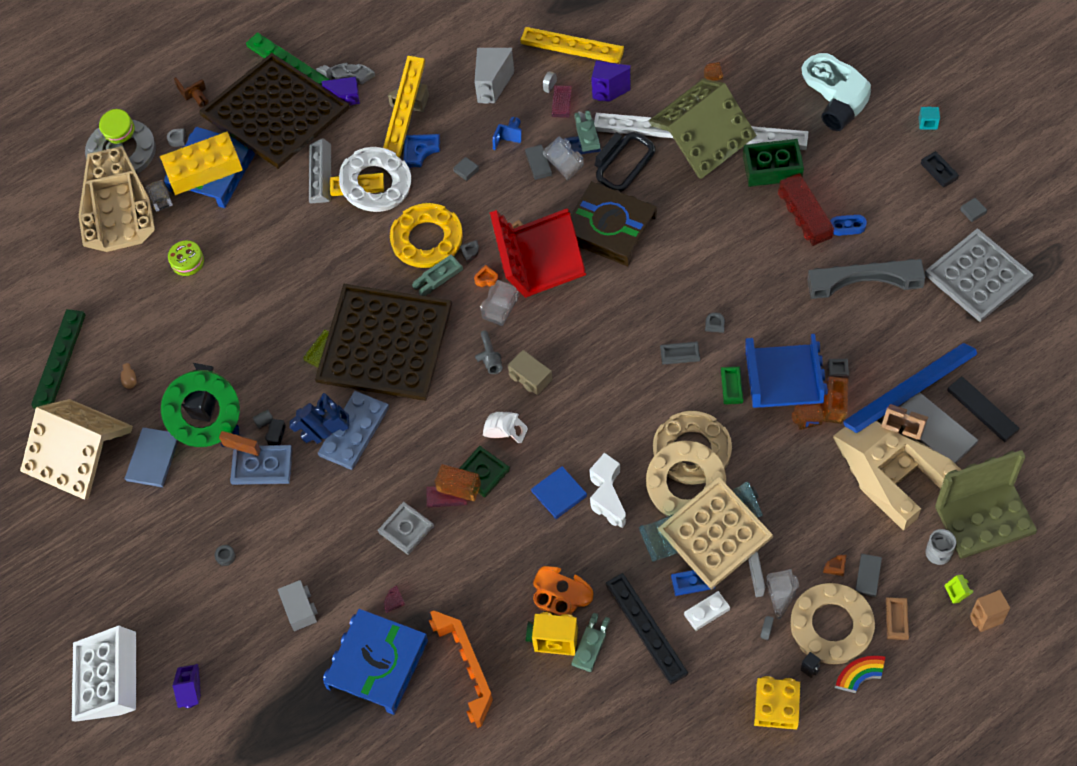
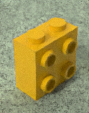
M770 676L757 678L754 726L797 730L799 723L800 682L792 678H785L783 680H775Z

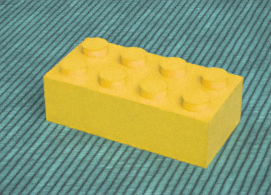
M228 131L160 156L175 195L243 170Z

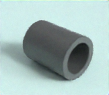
M268 409L252 417L258 429L268 425L273 419Z

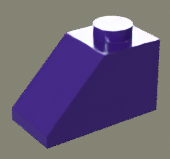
M356 77L322 81L324 88L347 102L349 106L360 104L359 87Z
M198 664L177 668L172 686L178 708H192L199 704L201 690Z

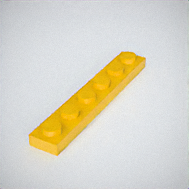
M525 27L520 39L523 45L620 64L624 53V46Z
M407 56L383 148L393 151L399 158L401 157L426 62L424 58Z

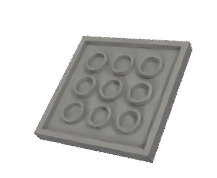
M978 228L925 270L924 273L927 278L979 322L984 320L1032 280L1034 276Z

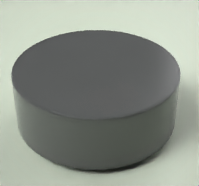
M222 545L216 549L214 556L218 564L228 566L234 562L236 554L231 546Z

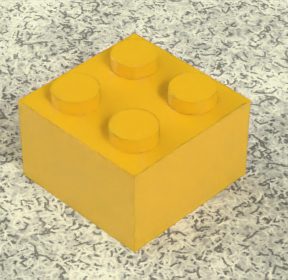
M548 612L535 614L532 632L534 652L575 656L578 639L577 617L569 614L556 616Z

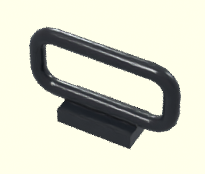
M616 132L596 156L594 166L598 168L596 171L598 182L605 187L613 190L616 189L620 192L627 189L654 156V143L636 132L628 133L623 139L622 135ZM633 139L638 140L648 147V152L623 183L615 185L605 179L603 173L628 142Z

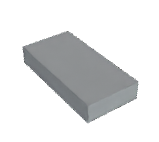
M755 552L748 558L755 596L762 597L765 592V584L758 552Z

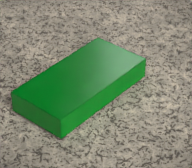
M722 367L723 403L742 404L743 392L740 367Z

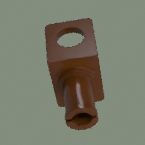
M177 77L174 78L177 89L186 101L193 97L199 107H204V105L208 104L209 100L202 93V91L206 90L203 79L185 89Z

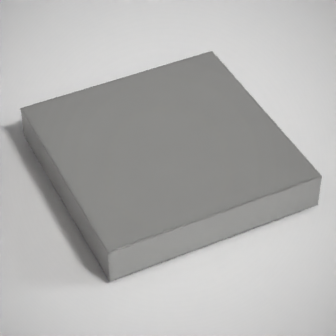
M403 502L378 529V533L409 555L430 532L434 524Z

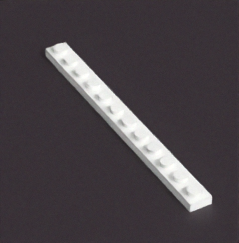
M596 113L594 125L598 132H617L621 134L636 132L643 136L673 138L669 131L652 127L648 121L651 117ZM751 126L757 136L747 144L798 139L800 150L807 149L808 131Z

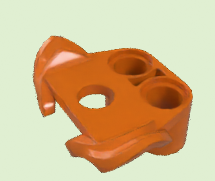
M541 567L533 581V585L537 589L533 600L538 608L556 616H561L562 614L572 615L578 606L585 607L592 602L593 589L581 577L574 575L573 580L558 574L561 571L559 567ZM561 581L568 583V589L565 592H559L557 589V585ZM547 595L549 597L548 602L541 605L539 603L540 598ZM566 603L567 610L562 613L558 612V606Z

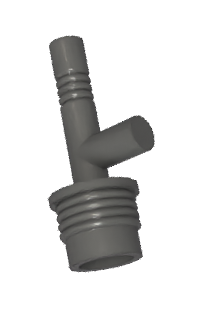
M484 330L481 332L485 351L475 355L477 362L483 360L488 373L497 374L503 368L501 355L493 351L488 331Z

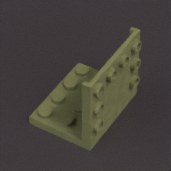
M704 78L648 120L652 127L671 133L700 179L757 136L726 84Z
M1022 450L1007 452L999 458L991 457L984 463L978 465L976 463L970 464L963 470H952L945 475L935 508L946 530L953 533L956 538L955 549L960 559L1036 534L1037 529L1014 487L1025 460Z

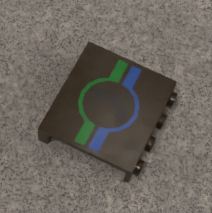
M591 181L571 214L579 247L628 267L631 262V252L650 219H656L657 206L641 201L634 196L623 194L619 190L605 187L601 183Z

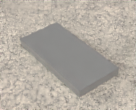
M920 392L901 406V408L907 409L906 414H910L912 411L928 417L923 435L918 441L948 457L955 464L978 443V440Z

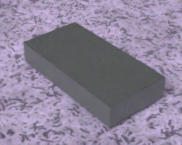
M542 144L526 148L525 154L534 179L552 176Z
M698 342L660 345L662 365L700 361Z
M861 554L855 590L859 594L876 597L882 557Z

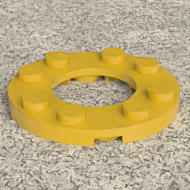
M423 203L409 207L403 211V214L398 219L394 220L390 229V242L396 256L404 263L418 268H430L449 255L454 256L458 252L463 239L462 226L456 214L447 210L445 206L434 203ZM430 222L439 225L444 232L443 241L431 250L417 249L410 243L409 234L418 224Z

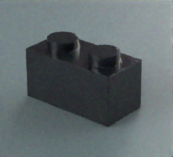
M272 419V422L269 423V432L265 436L268 445H281L286 428L284 420Z
M809 652L802 661L801 671L810 678L813 675L816 676L820 671L821 659Z

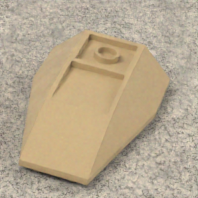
M123 146L87 154L79 208V222L84 247L105 252L142 244L155 230L150 199Z

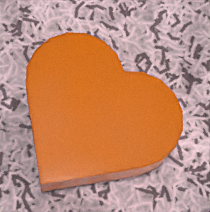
M487 265L476 273L474 277L475 284L478 287H485L486 285L495 286L499 282L498 274Z

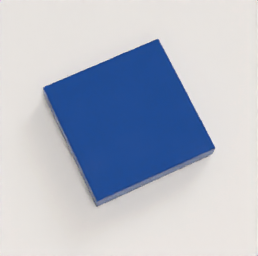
M563 466L531 489L532 493L555 519L587 497V493Z

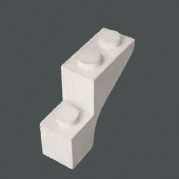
M604 453L590 469L591 481L596 486H600L590 497L591 508L595 513L607 517V520L612 525H618L623 528L626 524V514L613 487V482L620 473V463Z

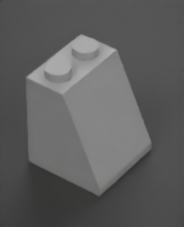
M477 48L475 88L478 103H495L514 74L512 48Z

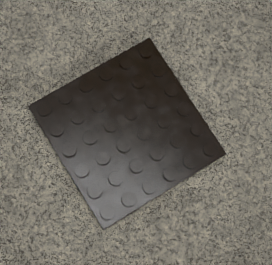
M271 53L200 110V116L222 131H228L229 136L279 169L349 109V104Z
M343 283L315 382L426 401L452 301Z

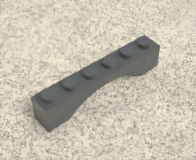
M908 259L906 261H889L866 265L854 264L845 267L834 266L832 268L809 270L807 282L810 298H827L842 287L861 281L886 282L903 290L923 288L925 274L922 260Z

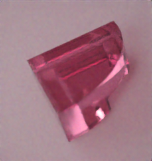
M397 585L389 590L385 598L384 608L386 613L405 605Z

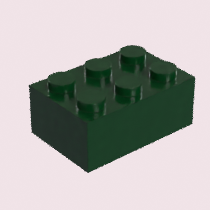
M798 139L744 145L743 161L748 187L803 180L804 166Z

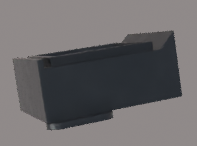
M193 363L196 370L213 372V366ZM198 390L187 395L184 399L185 404L181 406L192 419L210 422L217 399L207 391Z

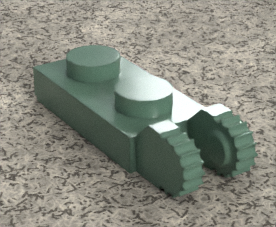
M585 111L587 121L581 122L579 113H575L576 130L582 151L600 149L599 139L590 111Z
M449 255L424 272L422 276L413 282L412 287L414 289L422 287L419 290V295L426 296L433 289H436L461 272L463 266L453 255Z
M597 613L592 614L588 627L586 626L572 661V666L588 672L593 670L610 623V618L605 617L601 630L594 629L598 621Z

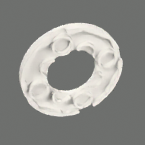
M367 147L355 151L353 155L344 160L340 168L339 185L346 199L356 207L367 211L381 212L390 210L404 201L410 190L411 174L406 162L397 157L393 151L380 147ZM370 166L382 167L392 176V186L381 194L367 193L358 184V174Z

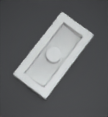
M717 591L685 611L684 615L695 631L728 612L730 606L720 592Z

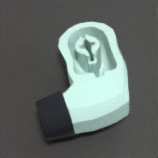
M828 53L813 55L804 62L802 66L804 80L810 87L820 92L829 101L821 115L822 121L831 130L841 131L868 103L871 93L870 82L852 66L839 61Z

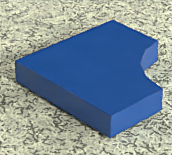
M440 134L406 135L403 161L406 162L408 167H422V163L427 156L440 152Z

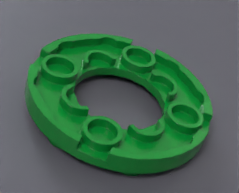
M193 370L175 378L167 387L161 402V416L168 432L178 441L193 447H208L221 442L219 438L221 431L232 433L239 419V398L231 383L223 376L208 370ZM198 390L207 391L218 400L220 406L219 416L211 425L194 427L184 419L181 405L184 398L191 392Z

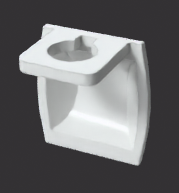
M495 412L488 416L484 425L483 436L489 438L511 436L517 443H522L528 428L518 418L519 414ZM514 426H520L521 434L519 436L516 435Z

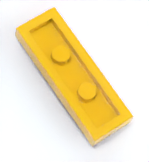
M383 173L358 175V184L367 193L384 192ZM330 177L331 196L343 195L339 185V177Z

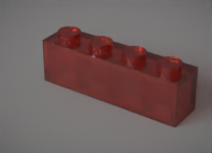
M798 173L781 180L778 194L781 199L785 200L788 211L793 213L797 226H801L805 239L809 240L812 246L832 239L834 227L801 174Z

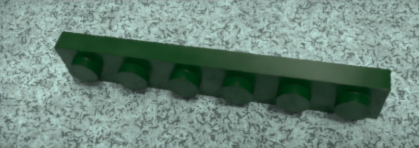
M66 309L31 404L33 409L55 402L86 316L84 311Z

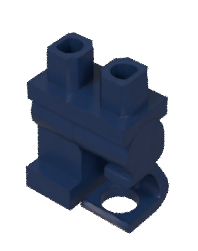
M326 393L321 395L317 406L309 403L303 408H299L296 410V417L290 420L291 430L294 432L300 429L303 430L301 438L305 443L314 440L318 444L332 433L340 429L345 431L349 428V414Z

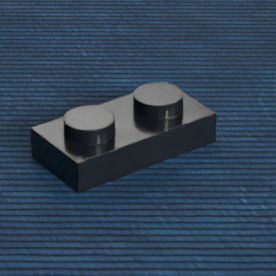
M936 151L921 159L920 164L943 188L958 180V173Z

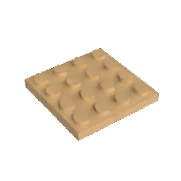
M720 477L657 528L711 590L773 538V534Z

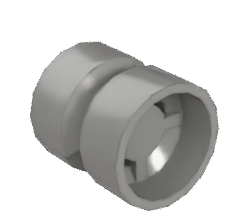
M945 529L933 531L925 550L929 561L942 565L951 559L956 546V538L953 533Z

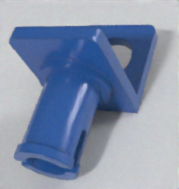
M511 117L508 126L498 125L492 138L493 150H496L501 139L521 143L522 129L518 128L521 124L519 118Z

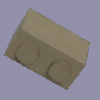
M524 350L508 364L510 378L515 382L519 381L528 392H533L537 396L553 380L552 371Z

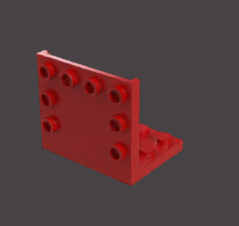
M568 208L514 229L512 224L507 222L505 216H501L497 210L490 212L505 277L525 298L587 275Z

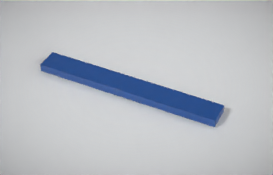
M962 343L844 420L845 427L855 433L860 432L883 417L890 404L895 406L901 405L976 356V349Z

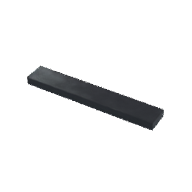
M621 573L605 582L606 587L669 684L672 685L686 677L688 671L625 575Z

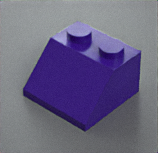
M602 61L595 62L591 77L593 99L610 102L630 91V65Z

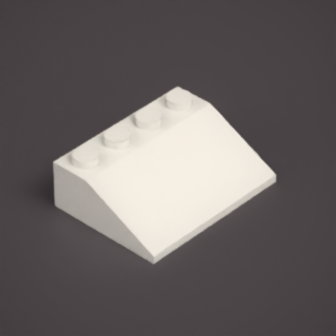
M116 626L74 642L72 721L119 716L136 710V632Z

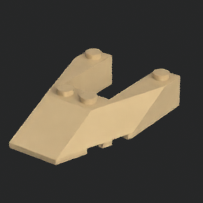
M879 421L873 422L858 433L844 427L833 438L843 457L846 458L852 474L855 475L859 483L860 489L903 531L918 519L921 508L897 484L915 469L919 468L941 489L945 475L948 472L961 470L948 457L909 436L903 435L901 432L897 433L881 427L882 423Z

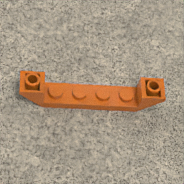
M431 611L432 619L429 620L433 632L437 631L439 637L452 633L455 643L460 642L462 647L459 650L463 661H468L470 666L467 667L468 674L471 679L475 678L477 682L474 688L479 698L468 703L470 710L466 712L470 722H475L477 728L482 726L493 701L491 691L461 621L437 611Z

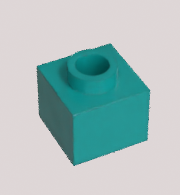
M921 107L919 129L937 130L940 121L939 107Z

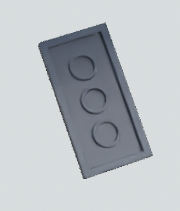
M354 391L343 409L349 414V428L345 431L340 429L326 438L318 451V455L353 470L388 411L389 405Z

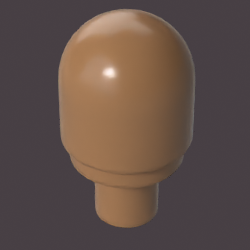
M129 363L123 364V371L120 375L121 383L124 388L131 389L137 383L136 374L131 369Z

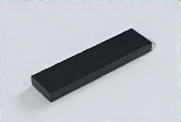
M961 376L948 387L947 391L1004 443L1019 431L1020 428L964 377Z

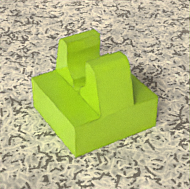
M956 575L944 585L953 603H959L973 593V590L969 589L967 585L969 583L968 580L964 579L963 575Z

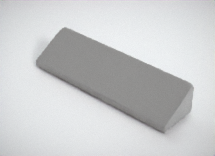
M323 138L309 145V203L331 201V144Z

